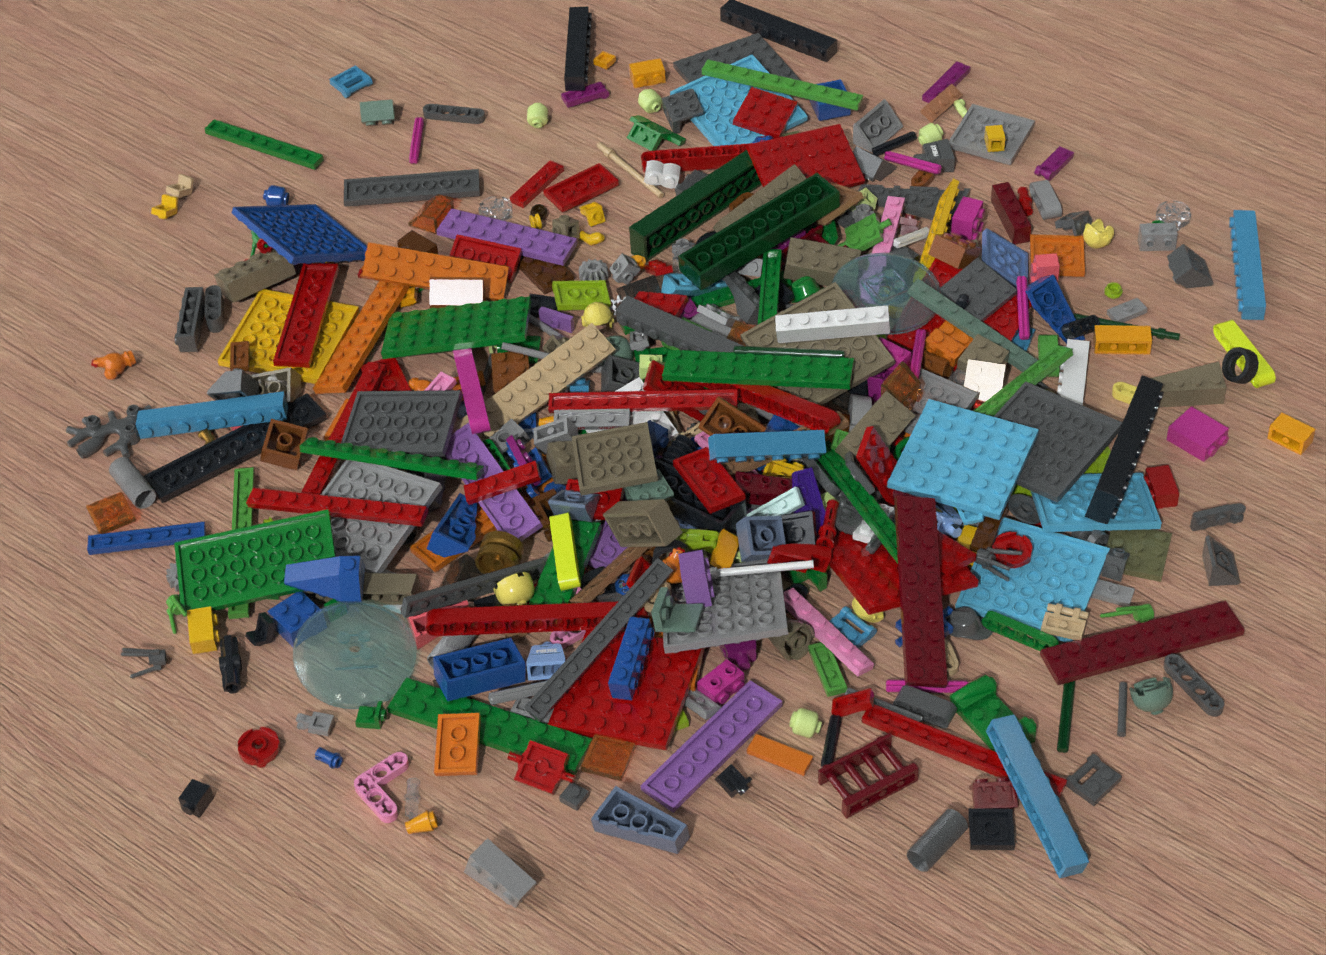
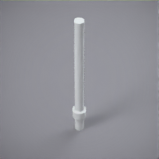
M814 561L721 569L710 567V574L712 579H718V577L810 569L814 568Z

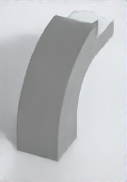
M856 394L850 395L847 413L850 415L848 433L872 407L871 397Z

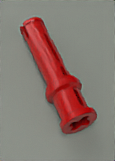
M829 500L826 505L823 525L818 531L820 536L816 541V545L833 549V538L837 533L835 522L839 503L836 500Z

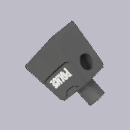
M948 139L923 144L922 154H914L913 158L941 165V172H954L955 158Z

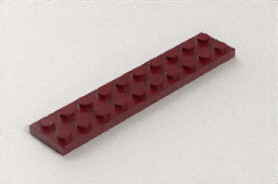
M896 495L894 504L905 686L946 688L948 682L935 498Z
M1225 600L1086 637L1081 641L1075 640L1041 649L1040 656L1056 684L1061 685L1158 659L1170 654L1243 636L1245 629Z

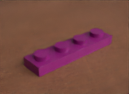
M956 61L922 95V101L929 103L951 84L956 87L970 73L971 67Z

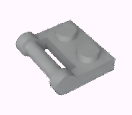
M707 303L706 306L699 305L697 308V312L725 326L739 328L743 322L741 317H735L719 309L715 304Z

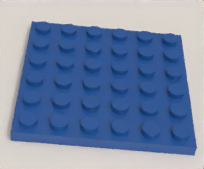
M316 204L233 207L232 214L239 221L243 222L248 229L267 242L268 246L273 247L290 264L338 263L339 261L365 260L367 245Z

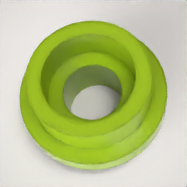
M1115 282L1109 283L1104 289V294L1111 299L1121 297L1123 292L1120 284Z

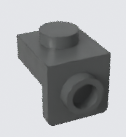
M1111 548L1106 555L1101 576L1121 582L1130 554L1121 548Z

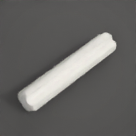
M928 227L895 238L893 246L899 249L927 238Z

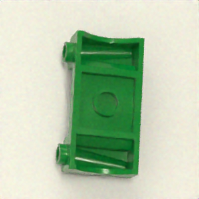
M983 675L951 694L950 702L956 706V713L992 751H995L986 733L991 720L1015 714L996 695L997 683L994 678ZM1025 716L1021 719L1016 717L1017 721L1022 725L1027 740L1031 744L1034 743L1037 729L1034 720L1028 719Z

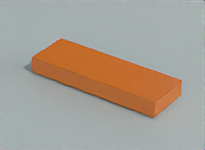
M758 734L754 736L747 748V754L802 776H805L813 762L812 755Z

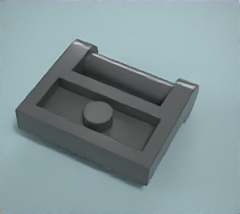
M1091 754L1082 767L1072 776L1069 775L1065 779L1067 780L1066 787L1092 806H1095L1121 781L1122 776L1104 764L1097 755ZM1092 768L1097 770L1083 785L1078 783Z

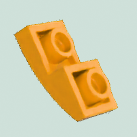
M723 529L719 533L717 546L712 551L710 564L717 567V569L730 568L739 545L738 537Z

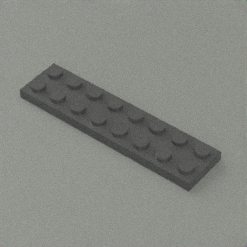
M479 169L344 179V207L480 196Z

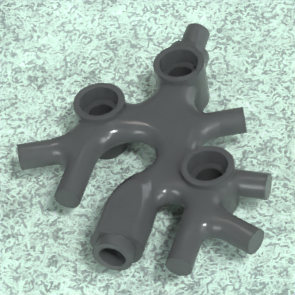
M135 404L130 405L126 411L127 417L117 419L115 412L109 411V422L105 425L101 424L100 418L96 415L84 417L82 423L86 425V428L79 429L71 426L66 428V433L75 435V437L67 441V445L71 448L85 438L92 437L80 444L78 449H76L82 459L88 458L101 448L107 435L118 434L119 440L103 450V453L108 457L115 451H121L123 457L129 458L128 445H136L140 441L136 428L138 411L149 410L152 407L147 405L144 408H140Z

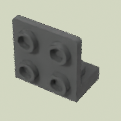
M692 88L662 98L663 112L672 131L676 134L680 133L681 121L704 114Z

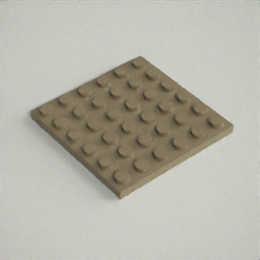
M834 282L775 316L854 309L855 307L838 284ZM775 316L740 334L746 346L844 351L845 358H854L850 389L895 364L894 358L876 335L778 343ZM775 386L779 390L818 405H823L848 391V389Z

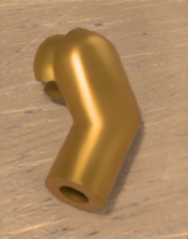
M208 429L198 432V437H202L201 440L206 441L204 445L216 440L215 436Z

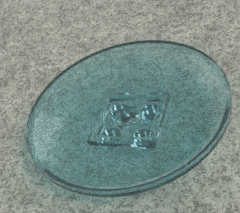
M872 253L852 259L837 271L832 283L836 282L855 308L888 305L889 334H901L916 330L929 322L936 314L907 294L909 288L917 279H920L941 293L936 277L927 267L912 258L893 253Z
M362 601V603L337 602L318 610L301 626L293 646L295 672L307 691L320 701L346 709H359L360 706L373 707L377 705L378 701H383L384 703L394 697L405 678H411L416 662L415 641L406 623L390 609L368 601ZM358 646L360 650L358 652H351L349 648Z

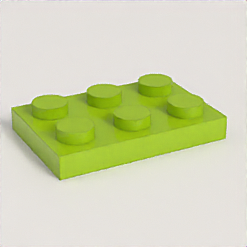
M605 280L553 281L552 283L557 310H585L593 302H601L611 307Z

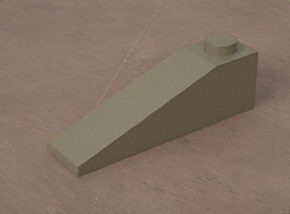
M291 367L250 375L259 382L258 395L284 391L287 403H292L301 393V375Z

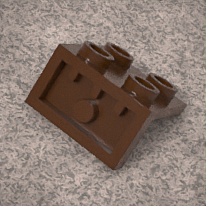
M554 488L533 497L535 505L532 508L543 526L544 535L548 542L552 541L549 517L554 516L548 500L557 494Z

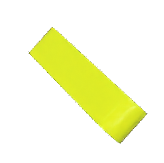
M1234 320L1214 325V335L1226 352L1235 347L1249 349L1257 355L1259 362L1256 376L1250 381L1255 388L1275 383L1276 376L1273 369ZM1244 355L1240 356L1236 362L1242 372L1245 368Z
M567 512L550 516L556 571L560 589L565 591L581 587L570 514Z

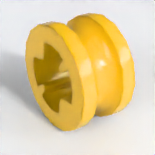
M537 213L535 216L530 215L531 228L541 229L542 223L539 214Z

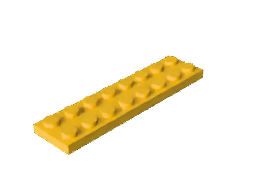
M954 178L939 198L913 283L917 279L922 281L935 257L928 254L935 235L943 234L948 229L946 223L949 222L952 216L950 211H952L956 203L953 200L959 193L957 188L959 181Z

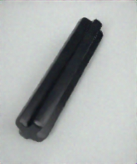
M914 131L873 147L872 152L874 155L879 156L886 151H891L917 139L916 133Z
M833 714L830 716L821 767L833 763L841 725V717L839 715Z

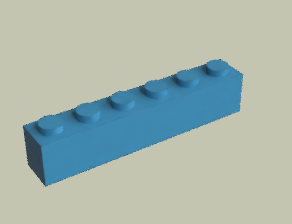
M824 430L713 434L708 437L710 461L717 460V463H728V460L742 463L747 462V459H754V462L765 461V458H772V461H781L785 457H790V460H801L802 457L814 460L819 459L821 455L826 453Z

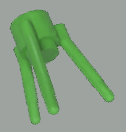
M178 594L171 595L166 600L168 606L166 612L169 615L173 634L177 633L173 615L183 614V616H187L180 603V595Z
M1150 604L1117 607L1116 612L1100 614L1101 618L1133 614L1135 621L1141 623L1154 618V611Z

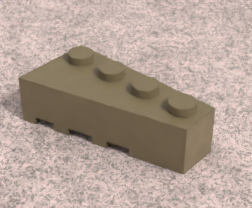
M1219 362L1150 378L1163 383L1161 391L1164 394L1158 408L1224 404L1226 384Z

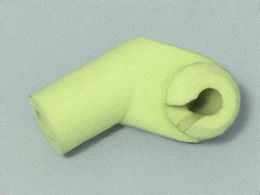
M963 99L955 100L954 108L964 118L968 111L965 108V101Z

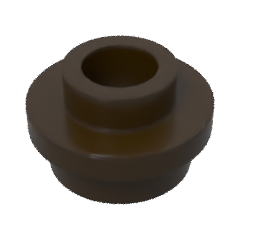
M536 204L532 207L530 215L535 216L538 213L540 219H543L547 216V209L542 204Z

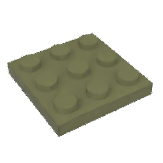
M1153 529L1110 531L1107 547L1110 549L1121 548L1130 554L1124 571L1125 575L1161 582L1172 533Z

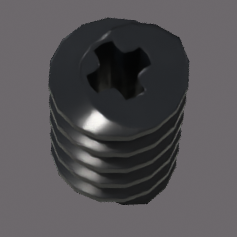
M681 434L677 435L671 446L667 448V452H664L662 457H660V460L673 466L674 459L694 452L692 448L696 446L688 437Z

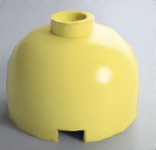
M523 572L524 576L520 577L516 573L497 583L498 588L494 587L493 591L500 604L503 606L528 605L535 589L529 573Z

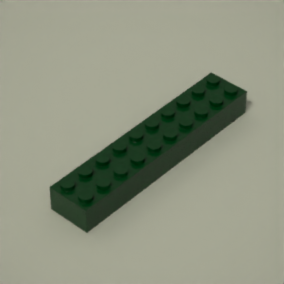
M745 150L644 218L629 227L631 254L643 256L646 262L676 243V240L682 239L727 209L741 194L751 193L762 184L748 151Z
M815 173L678 255L679 271L700 290H703L840 207V191L821 175Z

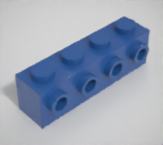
M629 618L608 681L612 698L633 699L635 690L638 687L640 674L643 672L645 659L649 653L651 640L654 638L655 631L651 626L650 619Z

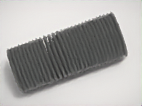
M947 809L907 851L909 862L916 869L928 872L968 829L966 819L958 811Z

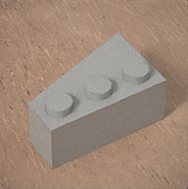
M488 838L470 855L464 873L515 908L533 891L537 883Z

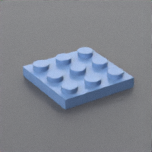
M986 228L982 232V261L1014 288L1017 289L1016 280L1018 276H1025L1028 286V253Z

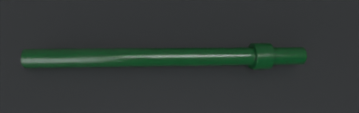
M1073 313L1076 320L1087 317V315ZM1098 318L1100 325L1138 326ZM1151 328V336H1156L1157 339L1164 340V338L1177 341L1180 339L1179 333L1169 332L1163 328Z

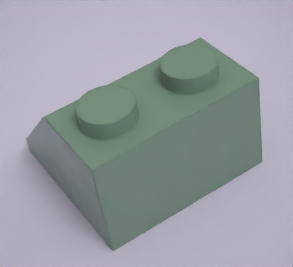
M392 99L359 102L361 122L366 124V126H375V123L382 122V125H388L395 121V103Z

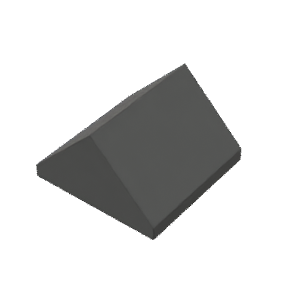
M1206 536L1202 558L1208 585L1240 584L1234 553L1211 536Z

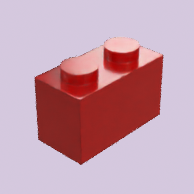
M1169 465L1146 468L1143 478L1147 483L1156 509L1177 506L1179 491Z

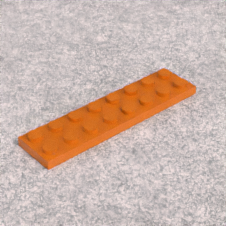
M368 242L362 278L430 290V277H483L486 299L498 301L504 299L509 267Z

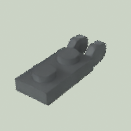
M1237 503L1194 512L1190 528L1192 531H1197L1217 525L1221 526L1229 522L1233 524L1243 521L1246 507L1243 504Z

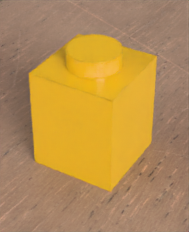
M1002 125L985 126L984 140L987 152L1004 151L1005 134Z

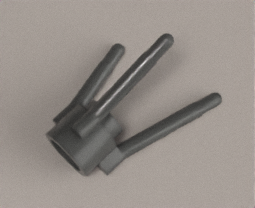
M988 547L986 550L980 548L976 553L975 563L982 565L983 569L989 570L1008 582L1010 580L1008 577L991 566L994 565L1007 571L1010 570V567L996 562V556L993 554L1022 555V552L993 549L991 547Z
M122 648L121 656L148 657L149 665L153 664V667L131 674L130 678L161 670V666L167 664L165 649Z

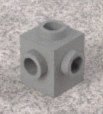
M623 253L609 268L613 274L612 278L616 282H622L627 285L641 270L633 258Z

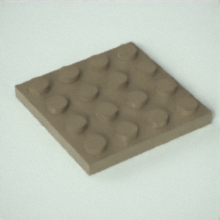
M647 422L572 436L581 496L658 481Z

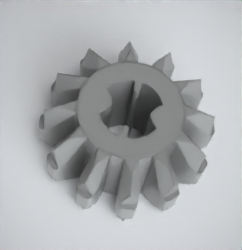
M596 258L594 260L588 259L587 262L583 261L582 265L579 266L580 281L608 279L606 263H603L602 260L597 261Z

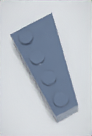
M617 786L614 787L591 818L595 832L675 854L680 852L690 838L688 827L685 823Z

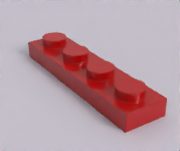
M551 160L547 162L510 196V203L525 208L564 172V166Z
M529 462L464 485L466 502L469 505L540 481L541 476L537 462Z

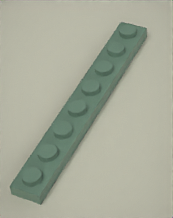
M917 279L909 288L907 294L973 339L979 334L1010 351L1008 363L1021 372H1024L1038 361L1035 357L920 279Z

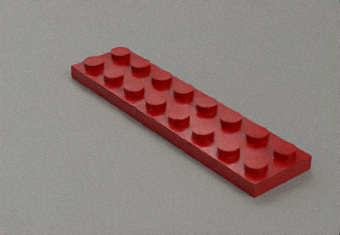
M303 263L273 359L274 366L310 368L339 271L338 264Z

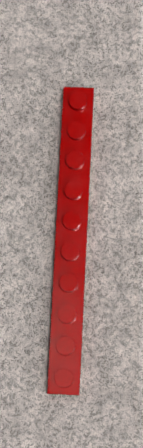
M367 363L328 440L341 443L357 392L376 391L386 371L385 364ZM319 456L301 493L321 495L329 484L341 459Z
M738 390L549 393L548 411L549 413H554V410L630 409V412L709 410L718 396L738 408Z
M253 488L246 501L248 508L302 514L328 509L331 517L420 527L423 526L429 512L427 506Z
M873 704V708L866 710L862 717L863 724L890 733L999 778H1009L995 751ZM1043 771L1045 776L1049 778L1054 793L1060 799L1067 785V780Z

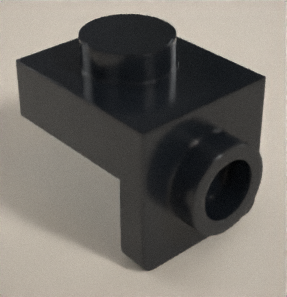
M266 612L258 613L256 630L246 632L245 637L254 646L272 643L276 622Z
M730 764L715 780L733 798L737 793L742 796L750 788L748 783L752 778L749 776L745 779Z

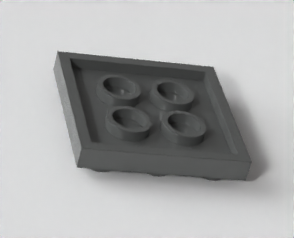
M977 257L939 289V293L956 303L959 295L967 294L969 296V304L965 311L984 322L1017 294V289Z

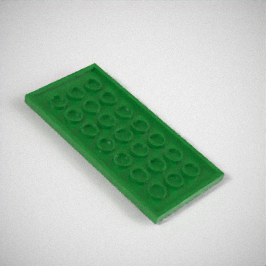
M520 296L514 299L483 301L475 304L466 303L459 306L449 305L443 308L433 307L427 310L395 312L388 321L381 351L382 358L388 359L501 345L503 342H525L531 298Z
M327 509L175 542L180 603L186 613L187 610L210 606L212 611L302 592L303 590L284 584L286 565L336 557L330 511Z

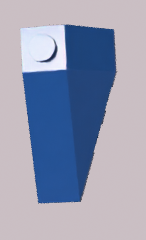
M1054 274L1041 277L1028 285L1025 292L1033 308L1067 344V339L1062 333V326L1076 319ZM1082 335L1073 338V340H1085V338Z
M460 493L433 531L427 550L442 557L468 552L476 539L475 518L477 515V503L469 505L466 502L465 495Z
M338 556L288 564L285 569L284 584L306 592L317 593L322 597L333 598L341 603H362L365 564L361 556Z

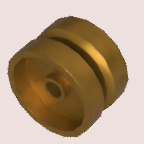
M504 531L489 532L484 535L475 559L476 567L481 573L488 574L519 565L524 553V546L517 537Z

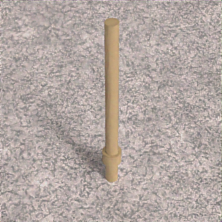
M602 142L597 144V148L604 153V156L616 162L658 198H663L664 193L654 185L646 184L644 177L616 155L612 148L605 146Z

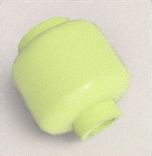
M645 89L639 94L638 104L645 112L654 113L660 110L662 98L655 90Z
M542 103L530 105L527 109L528 124L534 128L545 126L548 123L547 107Z
M929 123L919 130L918 141L921 145L942 140L944 133L938 124Z
M799 708L797 712L793 711L789 727L792 728L794 734L811 738L814 733H819L822 721L818 720L817 712Z

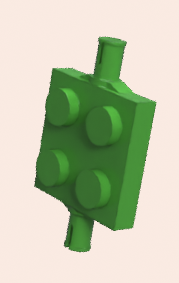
M873 213L845 228L846 240L837 246L843 247L846 245L849 248L858 249L862 252L884 241L883 229L892 225V222L888 218L880 223L878 216Z

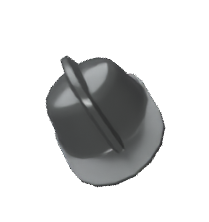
M969 607L957 608L946 619L953 626V633L950 635L954 637L984 640L988 639L993 631L983 626V617L977 616L976 612Z

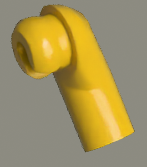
M581 231L579 233V239L588 245L602 243L605 239V236L599 232L587 234Z

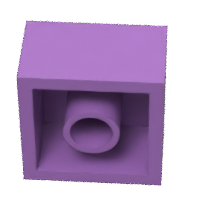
M703 550L678 554L686 603L703 604V607L712 606L711 598L715 597L708 557L704 558Z

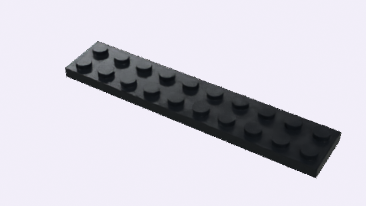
M307 393L295 399L292 403H288L287 420L279 421L309 429L326 420L327 415ZM270 422L243 425L144 475V478L154 489L156 496L164 503L260 454Z

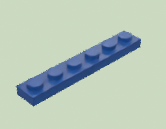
M205 522L89 535L87 551L89 555L174 545L175 542L206 536Z

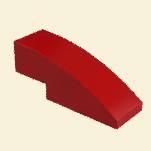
M812 544L773 546L767 564L813 560L814 568L810 569L825 573L831 560L832 548ZM799 569L795 571L806 573L807 569Z

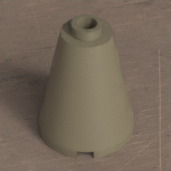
M787 618L788 635L769 637L768 639L788 661L795 659L797 661L808 653V645H812L810 643L811 637L814 638L815 634L813 628L807 623Z

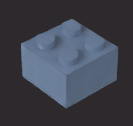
M748 516L736 523L741 562L768 559L773 546L786 544L781 516Z

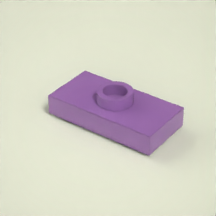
M546 307L539 309L540 321L546 325L569 333L575 330L573 316Z

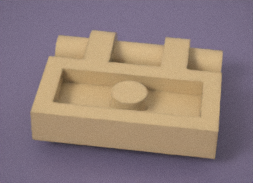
M1048 603L1047 611L1049 612H1045L1041 631L1050 635L1081 641L1089 612L1081 611V608L1077 607L1075 609L1064 607L1063 604L1059 603L1056 605Z

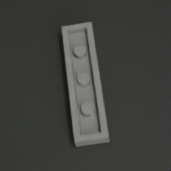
M630 409L554 410V421L567 417L578 430H606L630 425Z

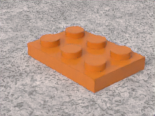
M480 713L438 714L434 765L435 776L477 775L481 725Z

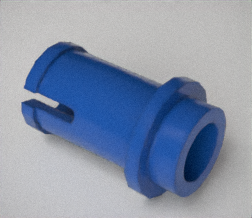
M319 747L315 752V760L328 764L331 769L339 768L342 764L343 758L337 752L332 753L322 747Z

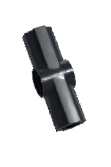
M225 635L220 639L221 656L219 657V666L224 692L233 694L241 689L240 672H242V662L237 637Z

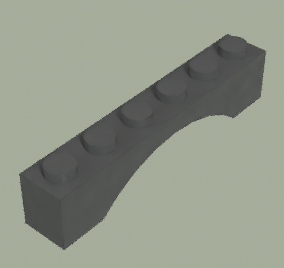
M734 270L721 279L730 288L735 300L737 314L746 324L758 325L760 297L745 282V279Z

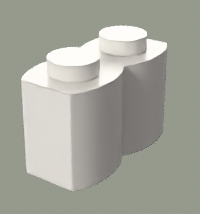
M655 160L647 161L644 182L654 186L662 185L666 188H676L681 167L673 163L663 164Z

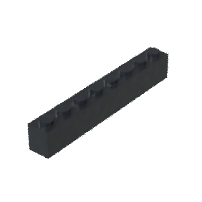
M729 0L720 8L721 22L752 34L759 33L765 39L816 59L828 62L837 53V39L736 0Z
M589 7L569 8L564 73L565 91H585V84H588L592 13H589Z

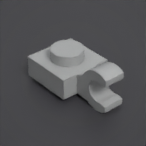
M313 712L312 716L298 713L295 721L298 722V729L305 730L308 728V733L329 736L334 723V715Z

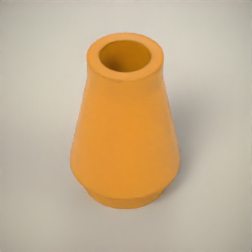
M427 810L405 822V827L408 834L434 831V828L438 827V821L434 811L429 812Z

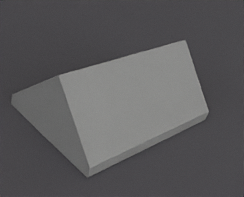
M883 99L853 125V144L872 152L873 147L885 143L903 127L886 99Z

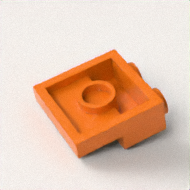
M946 320L939 329L935 328L926 338L924 349L949 360V365L955 367L958 359L972 342L973 338Z

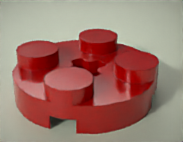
M1005 532L997 536L992 545L993 549L1009 550V548H1012L1013 550L1021 551L1022 555L994 553L996 562L1010 567V569L1019 568L1030 563L1032 543L1026 536L1023 535L1021 537L1017 535V532Z
M260 727V730L254 731L253 728L247 730L238 740V752L242 761L249 765H256L259 768L265 767L275 759L281 749L276 732L267 727ZM263 744V745H262L263 747H261V748H259V749H256V748H255V745H258V746H259V745Z

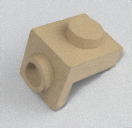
M179 174L178 183L166 186V193L178 199L191 195L194 179L187 175Z

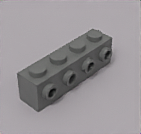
M203 287L185 288L184 296L182 297V307L179 311V322H177V333L174 338L175 345H178L180 352H198L205 314Z

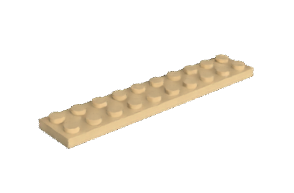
M591 323L484 402L491 430L477 433L481 441L489 439L511 418L517 424L521 423L549 402V393H561L607 359L609 355L615 353L616 349L596 326ZM468 415L454 424L452 434L469 423Z

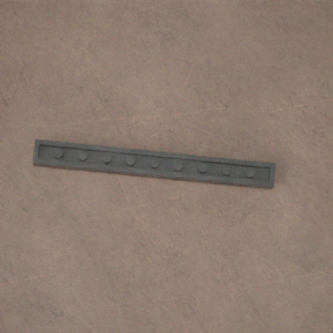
M657 558L526 704L524 710L541 722L625 628L629 618L634 617L673 574V569Z

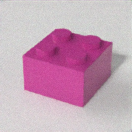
M963 196L952 217L951 233L960 234L964 240H978L979 232H982L984 228V222H982L985 214L983 201Z

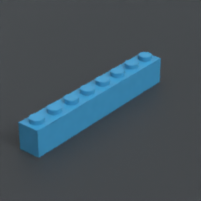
M1234 210L1233 217L1229 218V228H1232L1230 230V239H1233L1231 251H1234L1232 261L1236 263L1234 265V275H1237L1235 277V287H1238L1236 299L1239 300L1237 310L1241 312V319L1264 320L1266 301L1256 214L1253 210Z
M283 391L141 410L137 414L136 428L140 439L197 432L205 429L212 430L270 422L271 419L278 421L287 420L288 403Z
M1015 715L992 719L986 733L1059 879L1083 873L1089 863L1088 855L1083 850L1077 833L1073 831L1068 815L1064 813L1059 798L1050 785L1049 778L1045 776L1040 760L1036 758L1032 745L1023 732L1021 723L1017 721Z

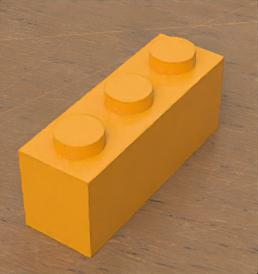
M1095 325L1093 335L1094 354H1150L1152 345L1151 327Z

